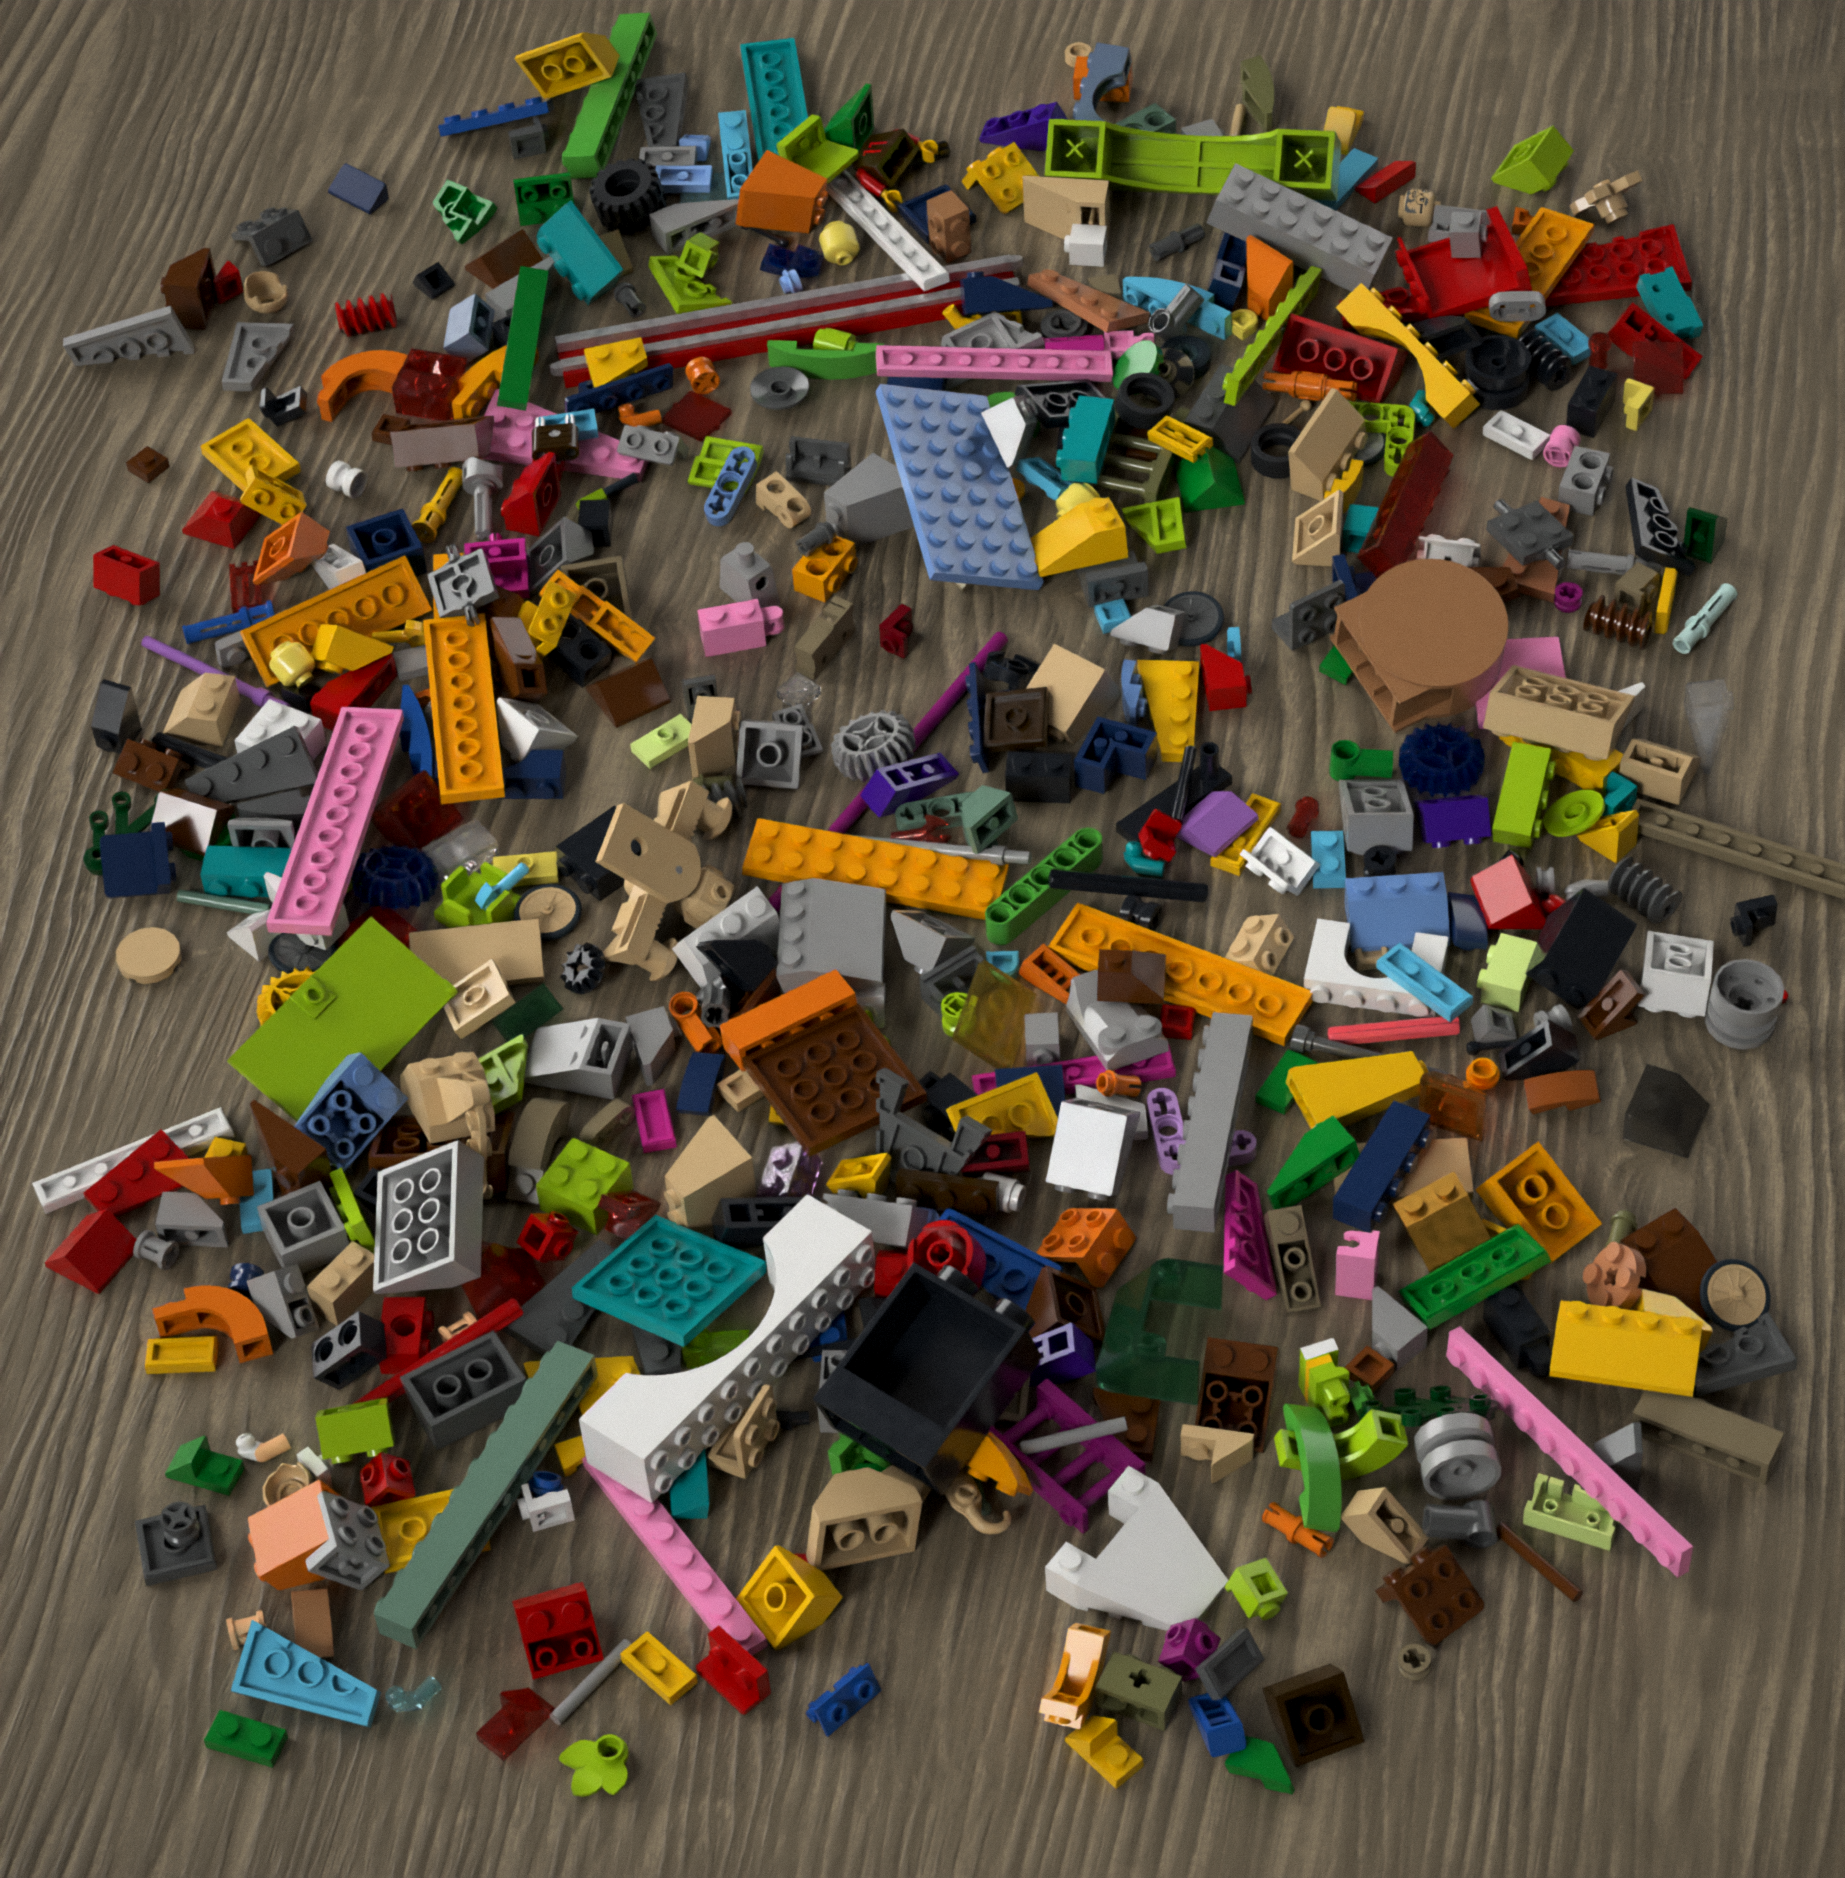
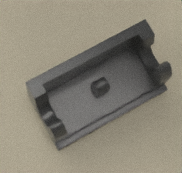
M791 436L789 441L790 453H786L785 458L786 480L832 486L850 472L849 443Z
M971 945L919 977L921 998L942 1019L941 1002L948 994L962 992L969 995L974 1001L995 988V981L987 974L992 971V968L976 951V948Z

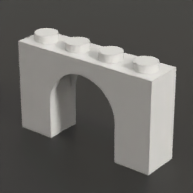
M1317 919L1304 976V988L1310 990L1314 1002L1408 1014L1416 1017L1436 1016L1434 1010L1389 977H1366L1355 972L1348 965L1346 958L1350 944V923ZM1416 932L1412 952L1444 975L1448 955V937Z

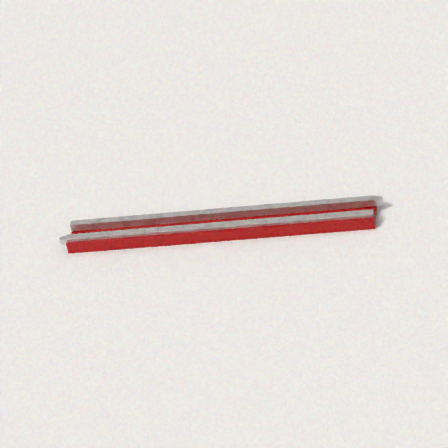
M1009 254L942 266L949 273L950 282L927 291H923L907 273L559 335L555 336L559 361L550 365V371L553 376H563L565 388L577 387L579 383L591 380L584 349L641 337L648 366L637 373L670 363L673 369L686 367L691 360L698 357H707L714 362L768 352V340L797 341V346L813 344L814 337L819 329L832 328L858 336L946 320L942 313L950 305L954 304L962 314L960 280L967 278V273L983 271L984 276H993L1020 287L1018 277L1014 276L1013 270L1023 266V257L1020 255L1010 256Z

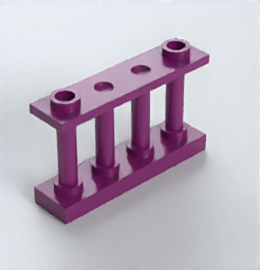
M1045 1379L1037 1386V1408L1003 1435L993 1426L989 1430L1007 1446L1018 1460L1033 1490L1058 1511L1060 1518L1065 1524L1075 1526L1084 1534L1089 1530L1087 1509L1108 1493V1490L1128 1466L1146 1475L1145 1463L1111 1434L1079 1442L1086 1448V1451L1052 1478L1048 1476L1038 1465L1061 1447L1026 1456L1013 1444L1045 1419L1054 1420L1062 1428L1057 1433L1098 1422L1050 1380ZM1094 1462H1102L1110 1469L1111 1472L1078 1499L1073 1498L1062 1488Z

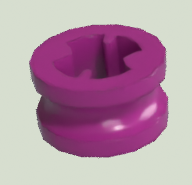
M1571 582L1559 584L1555 588V607L1565 613L1579 610L1583 594L1581 587Z

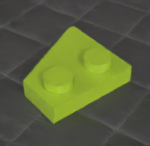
M522 1034L478 1058L484 1068L495 1115L522 1100L528 1044Z

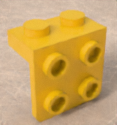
M1012 142L1003 149L1001 146L997 147L982 162L980 159L973 162L966 168L968 173L961 181L967 190L980 183L1002 214H1007L1024 203L1023 176H1039L1015 142Z

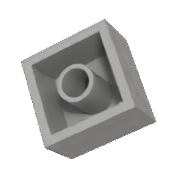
M320 1181L257 1206L263 1232L281 1268L298 1264L301 1274L332 1262L349 1245L346 1229Z

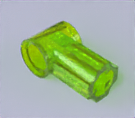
M705 1328L685 1347L681 1346L685 1366L692 1370L727 1355L750 1336L749 1330L709 1332Z

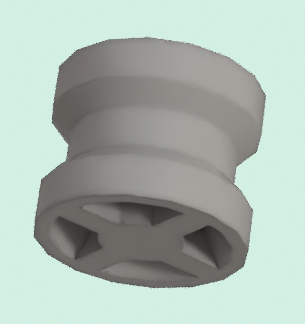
M1563 1005L1553 1006L1551 1011L1548 1012L1541 1010L1534 1013L1535 1027L1549 1019L1572 1033V1023Z

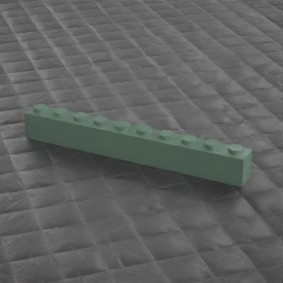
M557 1341L551 1351H547L543 1355L539 1369L533 1378L527 1379L523 1386L522 1394L515 1405L512 1404L508 1407L504 1421L497 1431H493L486 1442V1448L480 1457L475 1458L471 1462L467 1476L460 1486L457 1485L453 1489L449 1503L443 1512L438 1513L434 1517L431 1530L423 1541L421 1540L416 1544L412 1558L406 1567L397 1572L393 1586L386 1597H381L377 1602L374 1616L380 1634L417 1649L521 1493V1485L528 1482L597 1378L598 1372L593 1354Z

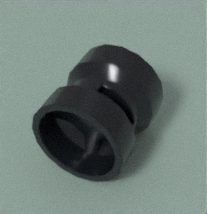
M1129 894L1122 904L1119 918L1155 931L1161 919L1162 905L1152 901L1146 903L1142 901L1141 897Z

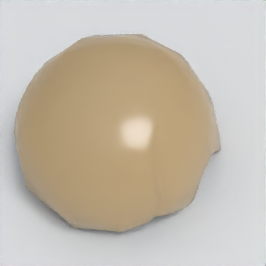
M260 271L251 273L245 278L243 288L244 299L247 305L254 311L269 314L279 311L286 305L287 286L281 285L277 274Z
M297 1462L296 1465L282 1463L277 1471L268 1476L264 1483L263 1501L267 1506H270L312 1484L315 1480L311 1472L302 1463Z

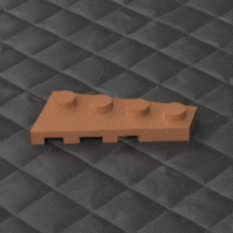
M1045 269L1042 272L1029 275L1027 286L1106 333L1148 323L1150 312L1062 276L1054 270Z
M1541 497L1539 503L1567 529L1570 505ZM1563 549L1558 552L1561 556L1563 553ZM1509 554L1502 567H1510L1519 593L1554 603L1559 570H1556L1545 559L1533 561L1522 566Z

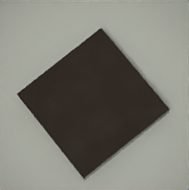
M1047 687L986 693L983 748L986 753L1047 746L1050 692Z

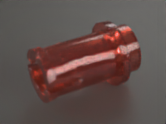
M1596 332L1588 340V347L1591 349L1589 365L1600 369L1607 368L1608 350H1610L1612 345L1611 339L1604 332Z
M1304 796L1296 802V811L1286 827L1289 830L1288 833L1296 838L1305 837L1313 818H1316L1320 812L1318 801L1309 796Z

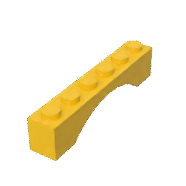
M1362 283L1359 284L1335 308L1363 337L1392 341L1411 352L1416 357L1423 372L1426 401L1453 429L1457 427L1480 405L1473 397L1476 390L1465 379L1459 382L1455 378L1458 372L1447 361L1441 364L1436 359L1440 354L1429 342L1423 346L1418 341L1421 337L1418 331L1410 323L1405 327L1400 322L1403 319L1402 315L1392 305L1387 309L1382 304L1385 298L1374 287L1369 291Z

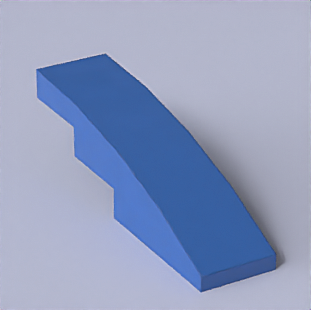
M403 685L400 709L403 710L404 719L399 734L402 751L409 752L413 775H420L423 797H436L434 782L435 763L428 726L421 706L409 685Z

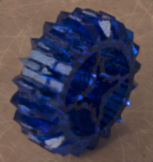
M1439 721L1436 726H1430L1425 723L1423 730L1414 728L1412 734L1406 735L1404 743H1401L1399 749L1398 766L1400 767L1403 780H1408L1410 788L1417 787L1419 794L1428 791L1431 797L1435 794H1442L1446 798L1448 793L1458 796L1461 790L1469 792L1470 787L1477 785L1482 772H1484L1485 753L1484 749H1482L1481 740L1475 739L1474 731L1466 732L1464 725L1455 728L1452 722L1447 726L1441 725Z
M395 844L391 847L381 845L380 849L370 848L369 853H361L351 877L355 896L360 897L361 902H369L370 907L380 906L382 910L393 908L395 911L397 908L409 910L410 906L420 907L421 902H429L430 897L435 895L437 883L439 882V872H437L435 859L429 857V853L420 852V849L417 847L410 849L408 845L398 847Z

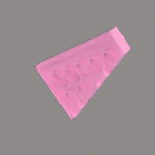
M496 389L484 415H494V427L490 453L482 459L530 465L533 461L531 433L533 428H535L536 417L555 415L556 413L530 402H527L526 411L497 406L499 389ZM598 432V438L579 440V456L573 460H566L563 470L620 479L634 473L638 481H641L649 461L620 455L617 452L620 440Z

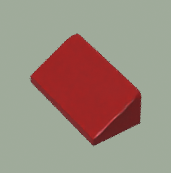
M1394 161L1356 186L1355 191L1376 204L1415 178L1416 162Z

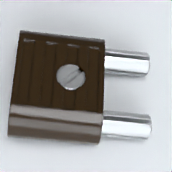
M570 414V423L569 415H566L565 424L545 425V419L541 417L540 426L539 417L535 419V428H533L531 433L532 458L534 461L548 452L555 453L556 464H561V461L576 459L579 456V428L575 425L574 415Z

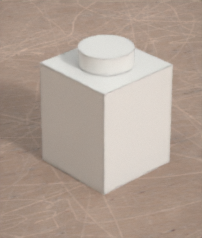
M1072 224L1071 234L1066 235L1064 241V252L1069 253V265L1104 267L1107 252V226Z

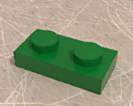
M219 1709L204 1738L206 1748L273 1768L288 1739L286 1729Z

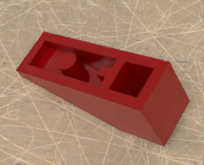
M1633 302L1619 316L1605 335V338L1627 355L1683 379L1688 378L1703 357Z
M390 653L357 670L349 671L327 682L312 697L310 705L313 716L322 720L324 728L334 731L342 707L370 708L398 676L394 655Z

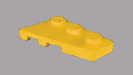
M1037 1072L946 1109L955 1132L960 1119L969 1116L992 1130L991 1135L1026 1131L1027 1138L1054 1137L1058 1117Z

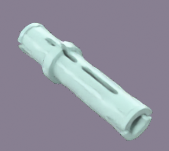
M1728 583L1722 584L1703 608L1686 621L1685 628L1674 638V648L1682 654L1689 653L1699 639H1704L1709 634L1712 624L1737 598V590Z

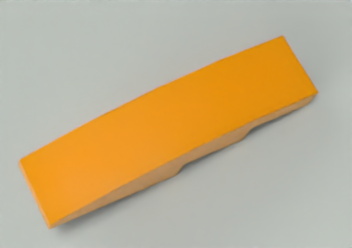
M557 569L549 579V581L577 595L570 611L577 620L581 619L587 625L588 630L597 638L603 639L609 646L637 663L654 642L655 637L608 601L604 602L583 585L579 586ZM548 582L539 592L540 597L543 596Z

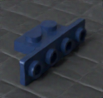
M667 363L640 373H633L628 377L595 388L591 380L579 383V393L568 396L564 400L565 413L594 409L596 414L671 389L673 387V366Z
M976 662L969 663L970 675L965 677L968 692L971 694V698L967 699L968 711L972 717V721L968 722L971 739L974 740V744L970 745L969 749L973 763L979 764L982 773H988L989 755L983 748L986 703L984 680Z

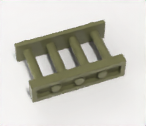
M1115 407L1116 422L1098 483L1087 484L1096 491L1099 487L1140 495L1144 499L1145 504L1161 501L1180 456L1148 439L1121 434L1124 426L1128 424L1119 417ZM1179 407L1174 419L1184 423L1190 413V409ZM1116 445L1158 453V458L1148 462L1113 455ZM1107 466L1146 473L1149 474L1150 478L1148 481L1139 483L1104 476Z

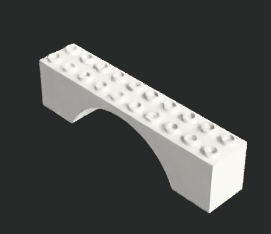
M807 1194L763 1237L769 1283L775 1292L767 1314L757 1329L742 1344L727 1355L699 1368L667 1375L625 1373L579 1418L587 1463L650 1503H653L660 1494L666 1493L671 1488L673 1481L684 1470H688L693 1466L702 1450L714 1445L720 1434L730 1424L735 1423L740 1418L742 1412L754 1401L764 1384L769 1385L775 1378L781 1377L788 1365L798 1355L806 1352L810 1343L819 1335V1332H825L830 1327L832 1321L843 1310H847L852 1305L854 1298L864 1288H868L873 1284L875 1279V1254L871 1230Z

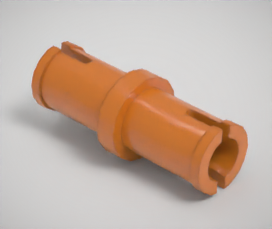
M1276 1502L1268 1505L1273 1510L1272 1512L1265 1509L1262 1521L1285 1534L1286 1539L1292 1544L1299 1543L1317 1554L1320 1558L1327 1555L1323 1548L1328 1551L1331 1550L1334 1539L1319 1530L1304 1528L1302 1515L1297 1517L1279 1506Z

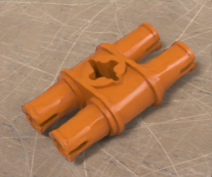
M1269 371L1264 373L1263 379L1276 381L1275 383L1263 382V390L1268 392L1289 393V396L1296 399L1323 401L1330 389L1334 388L1346 400L1356 402L1357 399L1356 393L1347 392L1346 390L1358 391V382L1333 380L1327 374L1302 371L1292 372L1291 375Z

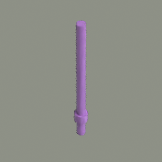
M148 635L142 639L141 644L143 647L200 675L205 672L229 675ZM235 678L239 694L252 699L253 704L262 708L270 699L291 707L289 703L274 697L271 691L263 687L255 688Z

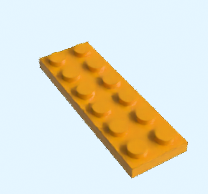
M1544 207L1538 210L1515 242L1528 268L1532 291L1541 293L1545 300L1548 298L1594 233V224ZM1489 306L1465 313L1464 318H1467L1472 324L1515 339L1520 337L1530 321H1496L1490 316Z
M404 555L243 629L239 633L268 688L280 682L270 669L269 663L272 659L270 654L275 648L286 641L291 643L300 642L311 654L321 624L338 625L372 638L374 632L393 630L405 624L406 620H414L431 612L432 608Z

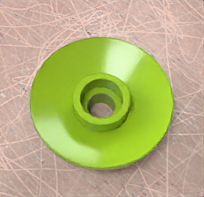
M1578 790L1561 797L1545 813L1543 819L1545 829L1549 834L1557 837L1572 836L1585 831L1595 824L1604 812L1605 802L1602 795L1594 790Z

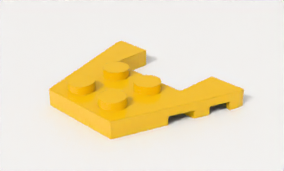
M633 1356L595 1358L598 1376L578 1405L581 1416L625 1373L640 1375ZM540 1361L523 1363L527 1379L533 1378L539 1369ZM582 1435L554 1444L565 1477L576 1472V1467L583 1463L582 1458L586 1456Z

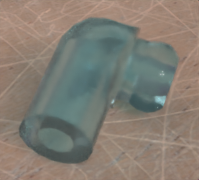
M428 1676L414 1691H404L403 1687L397 1685L390 1687L386 1691L385 1699L389 1702L388 1707L395 1712L419 1711L442 1687L435 1678Z

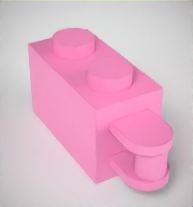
M758 599L697 610L700 636L706 657L766 646L765 636L779 634L784 630L783 610L778 606L760 608Z

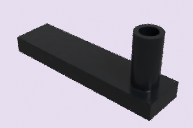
M1206 742L1200 746V766L1195 768L1192 773L1184 815L1212 791H1223L1232 784V775L1219 765V746L1216 743ZM1178 781L1116 823V832L1128 842H1140L1138 834L1154 809H1158L1171 816Z

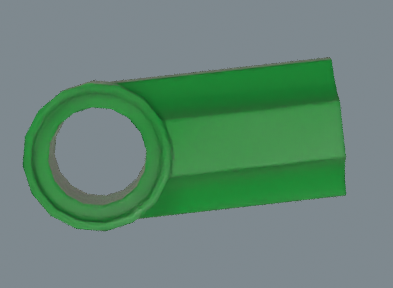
M1339 740L1332 745L1329 764V775L1332 779L1339 782V780H1353L1356 776L1392 778L1393 751L1360 749L1356 743L1350 740Z

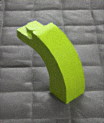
M1371 1409L1352 1428L1338 1434H1333L1339 1459L1341 1480L1356 1478L1383 1467L1395 1459L1408 1446L1405 1428L1401 1425V1415ZM1280 1429L1274 1436L1280 1467L1300 1470L1302 1472L1295 1432Z

